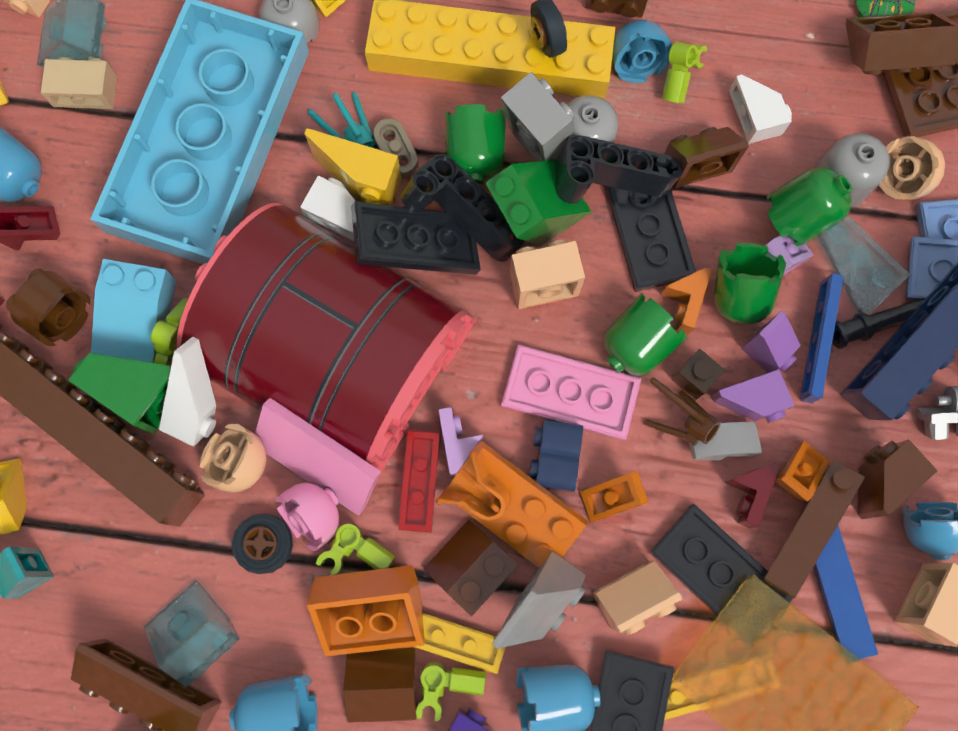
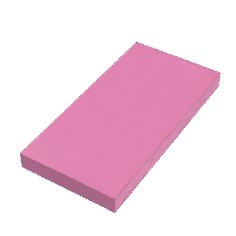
M518 345L501 407L554 422L582 425L583 430L625 441L642 378Z
M269 398L262 406L255 432L261 439L266 454L307 482L318 485L323 490L329 488L336 495L340 504L359 516L368 503L381 471L281 404Z

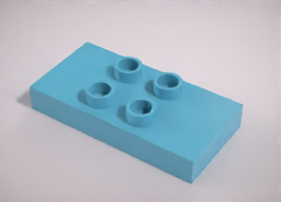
M185 0L90 220L104 233L200 264L208 263L215 253L214 249L218 240L224 235L228 236L241 223L309 54L304 33L200 0Z

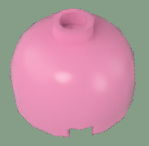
M299 483L275 498V502L282 503L277 508L281 518L296 538L302 534L309 540L305 544L308 549L312 551L318 550L336 533L339 526V512L336 505L339 504V501L329 488L323 490L315 484Z

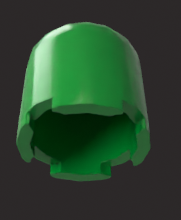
M482 104L456 106L454 114L448 111L445 112L446 155L451 157L478 184L484 183V179L493 177L503 168L506 132L505 112L499 108L496 110V113L487 112L486 105Z
M827 167L812 168L767 195V200L771 201L773 207L768 210V215L774 227L783 238L789 235L794 239L793 244L795 246H803L847 217L851 210V184L845 176L838 175Z
M737 243L733 250L726 251V249H723L718 260L714 288V304L718 312L724 318L739 324H754L767 318L774 309L786 267V262L782 255L779 254L776 258L774 255L767 253V246L756 243Z
M640 294L610 325L604 335V348L610 355L606 361L618 373L624 369L634 376L647 375L687 339L682 329L676 332L669 324L674 318L652 298L645 301L646 298L643 294Z

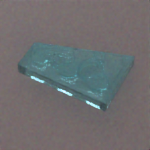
M848 215L839 224L818 236L837 274L844 276L843 285L858 313L869 315L911 275Z

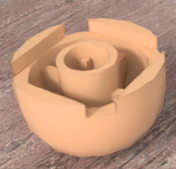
M911 136L896 139L886 146L890 157V165L884 180L879 185L885 194L895 199L914 200L930 194L939 186L944 176L945 160L942 151L935 143L921 137Z
M229 424L225 426L229 430L225 431L222 435L215 433L204 448L200 459V468L204 469L205 477L201 476V478L207 485L217 490L242 492L250 488L263 474L266 465V450L261 439L256 434L239 424Z

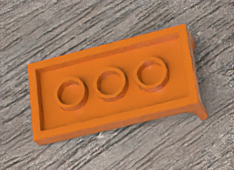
M483 441L479 442L472 449L466 462L446 490L436 500L439 505L442 503L457 505L538 568L542 566L552 551L563 557L589 522Z

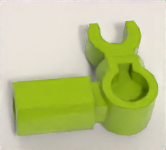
M679 41L672 45L669 52V62L672 64V69H668L662 100L675 103L685 102L691 72H688V68H703L704 64L700 63L699 59L701 53L707 51V46Z
M188 298L182 299L166 316V322L161 320L154 326L151 333V342L157 352L154 363L169 366V361L173 360L179 323Z
M344 524L337 530L336 537L331 542L333 546L331 550L320 554L316 564L322 566L326 559L332 558L335 561V567L330 574L336 575L342 570V559L345 556L349 557L354 549L358 551L356 556L375 570L389 568L396 556L372 538L368 537L365 540L362 531L357 526Z
M440 662L428 663L421 674L420 693L424 695V698L420 700L417 706V718H422L424 707L432 706L436 711L435 721L439 722L443 711L439 697L443 696L444 687H450L449 691L483 696L486 672L453 667L451 671L446 670L445 666Z

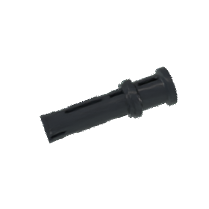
M918 298L871 315L857 313L853 316V319L843 322L836 320L832 343L836 348L842 349L849 342L855 340H870L875 332L903 324L923 300Z

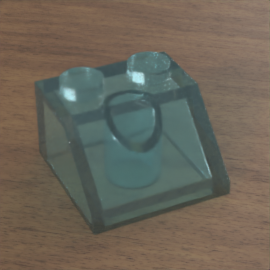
M56 0L44 12L37 65L44 67L45 59L58 60L60 57H67L73 60L100 59L103 52V45L100 43L101 33L104 31L107 22L104 16L105 4L97 0Z
M197 580L144 626L158 667L185 687L201 676L211 664L240 639L230 618Z

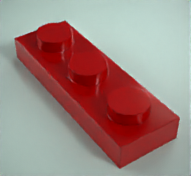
M407 431L398 530L432 533L440 433Z

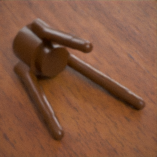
M656 378L650 379L652 385L689 414L684 425L688 429V433L651 420H645L644 425L685 439L694 446L699 441L704 444L709 443L716 435L720 422L707 413L685 391L681 390L679 392V395L684 399L682 400Z

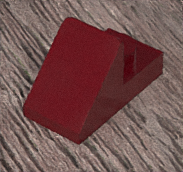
M54 206L0 207L1 244L14 250H20L24 241L57 240L59 238L60 230Z
M774 462L725 482L727 485L748 493L747 496L744 495L737 508V514L740 515L738 524L747 528L759 527L777 478L780 464Z

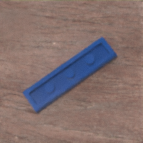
M832 273L820 283L800 399L803 402L812 404L823 398L843 275Z
M837 526L813 568L841 660L847 663L878 655V651L839 526Z

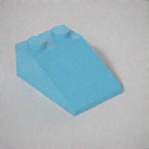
M103 259L95 287L91 353L154 363L157 352L151 342V333L157 322L161 320L166 322V316L170 312L177 280L165 269Z

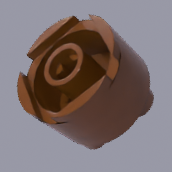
M39 268L33 270L28 276V280L18 289L16 294L8 298L6 309L10 311L11 318L15 324L44 345L55 346L56 344L53 342L60 339L66 342L83 327L89 315L85 308L86 303L90 305V297L57 272L44 271Z

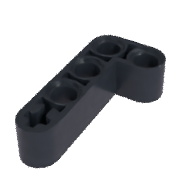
M574 135L567 140L556 160V192L560 199L569 204L580 202L592 183L655 197H663L682 175L683 169L680 162L669 155Z
M438 154L418 169L401 193L403 204L415 212L424 210L435 200L490 256L498 261L510 259L525 242L516 238L496 201L447 155Z

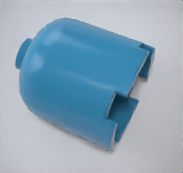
M0 126V201L12 203L26 197H31L38 191L42 166L40 159L32 151Z
M577 665L535 666L517 669L516 688L523 689V703H517L522 731H585L590 726L594 718L595 707L600 706V693L598 686L592 685L584 669Z
M307 674L259 681L247 685L241 690L234 708L230 711L229 722L231 729L235 731L317 730L316 695L309 696L307 685L312 683L311 678Z

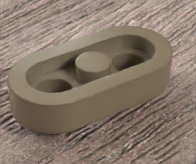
M392 118L379 121L374 128V138L378 149L397 155L399 161H407L408 164L406 166H400L402 178L411 176L418 167L416 151L402 124ZM388 135L395 136L391 141L385 140V137Z

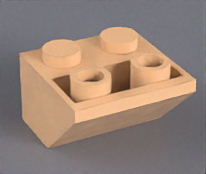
M649 561L592 592L609 627L620 633L626 632L627 635L645 627L644 620L650 616L657 615L658 618H661L677 609L674 603L682 600L680 593L656 561Z

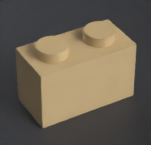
M60 57L58 60L45 59L41 94L53 107L113 109L117 75L107 61L97 58H90L88 60H73L67 57Z

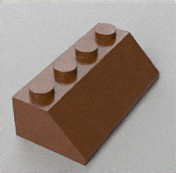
M107 639L79 643L75 650L71 680L81 685L79 690L92 697L102 696L110 701L109 706L120 713H133L140 717L139 723L149 729L207 731L222 703L220 700Z

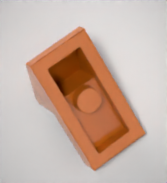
M703 268L666 286L661 296L682 302L679 303L674 317V321L679 322L676 332L682 329L688 336L695 328L712 269Z
M804 440L796 447L787 465L778 472L775 483L794 499L809 501L813 497L830 461Z
M638 471L580 491L591 523L649 503Z

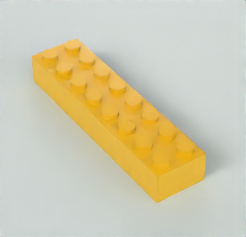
M374 0L365 56L368 70L374 72L504 88L514 87L532 72L538 80L541 78L545 79L553 89L554 94L576 97L594 95L605 99L610 81L616 27L564 21L567 31V50L561 55L549 58L545 55L534 37L530 16L399 0Z

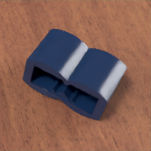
M544 420L542 427H536L533 446L539 447L537 460L531 459L529 477L545 489L575 492L583 426Z

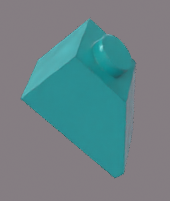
M8 547L0 553V597L3 599H19L54 578L40 548Z

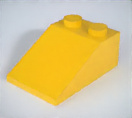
M306 128L304 134L314 160L334 179L344 184L346 190L358 202L394 206L402 184V175L397 155Z

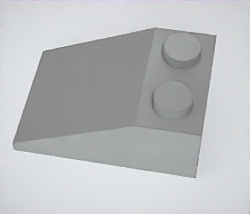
M530 72L501 97L510 131L536 161L556 160L567 140L574 133L573 118L575 115L565 102L562 101L559 104L552 96L554 91L545 79L541 78L538 80Z
M552 551L514 603L492 645L497 649L543 639L549 629L555 632L566 617L563 611L567 605L570 604L574 607L584 594L585 589L581 586L586 575Z

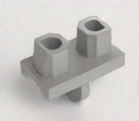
M947 386L943 396L935 397V404L937 406L944 405V407L916 408V418L924 420L926 437L934 440L949 438V423H956V435L958 436V386Z

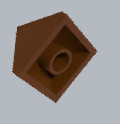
M389 649L347 654L343 693L348 723L417 720L415 649Z

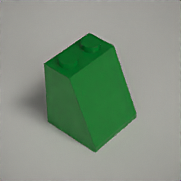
M556 160L511 164L485 182L516 238L542 246L592 213L584 197L576 204H569L559 198L556 192Z
M89 353L86 358L81 359L74 366L73 375L68 381L133 426L155 435L160 426L171 367Z

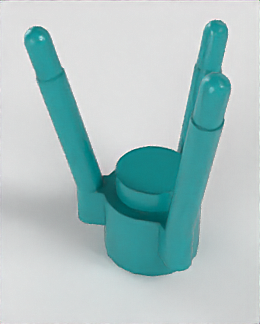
M356 92L352 93V98L361 125L354 122L337 93L333 94V99L349 125L344 130V138L312 109L308 110V114L330 135L371 148L373 147L374 134L368 125Z

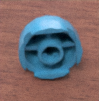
M636 20L622 27L614 37L612 54L613 66L619 77L630 83H643L648 81V78L645 76L652 75L655 72L657 76L663 73L670 64L669 52L672 45L669 36L659 24L649 20Z
M939 501L916 503V507L919 510L909 511V506L904 507L902 511L904 531L914 547L930 554L931 558L937 560H947L952 558L953 554H958L957 503Z

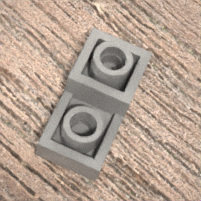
M755 422L720 423L716 435L709 443L704 444L699 441L694 446L689 442L693 460L720 461L727 456L755 457L762 453Z

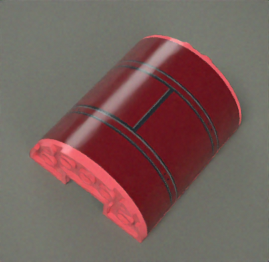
M281 203L267 204L246 217L228 236H222L216 243L215 253L209 262L202 264L196 272L195 280L197 282L188 298L179 323L176 349L192 337L199 339L209 380L259 411L262 410L263 404L269 398L273 399L379 469L382 473L410 428L408 421L438 373L440 371L444 373L474 326L476 318L391 267L357 264L355 246Z

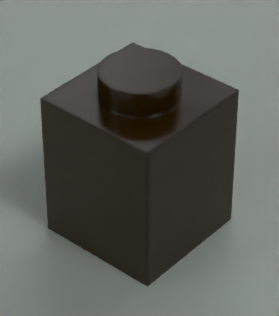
M699 349L671 380L694 400H697L706 393L725 369Z

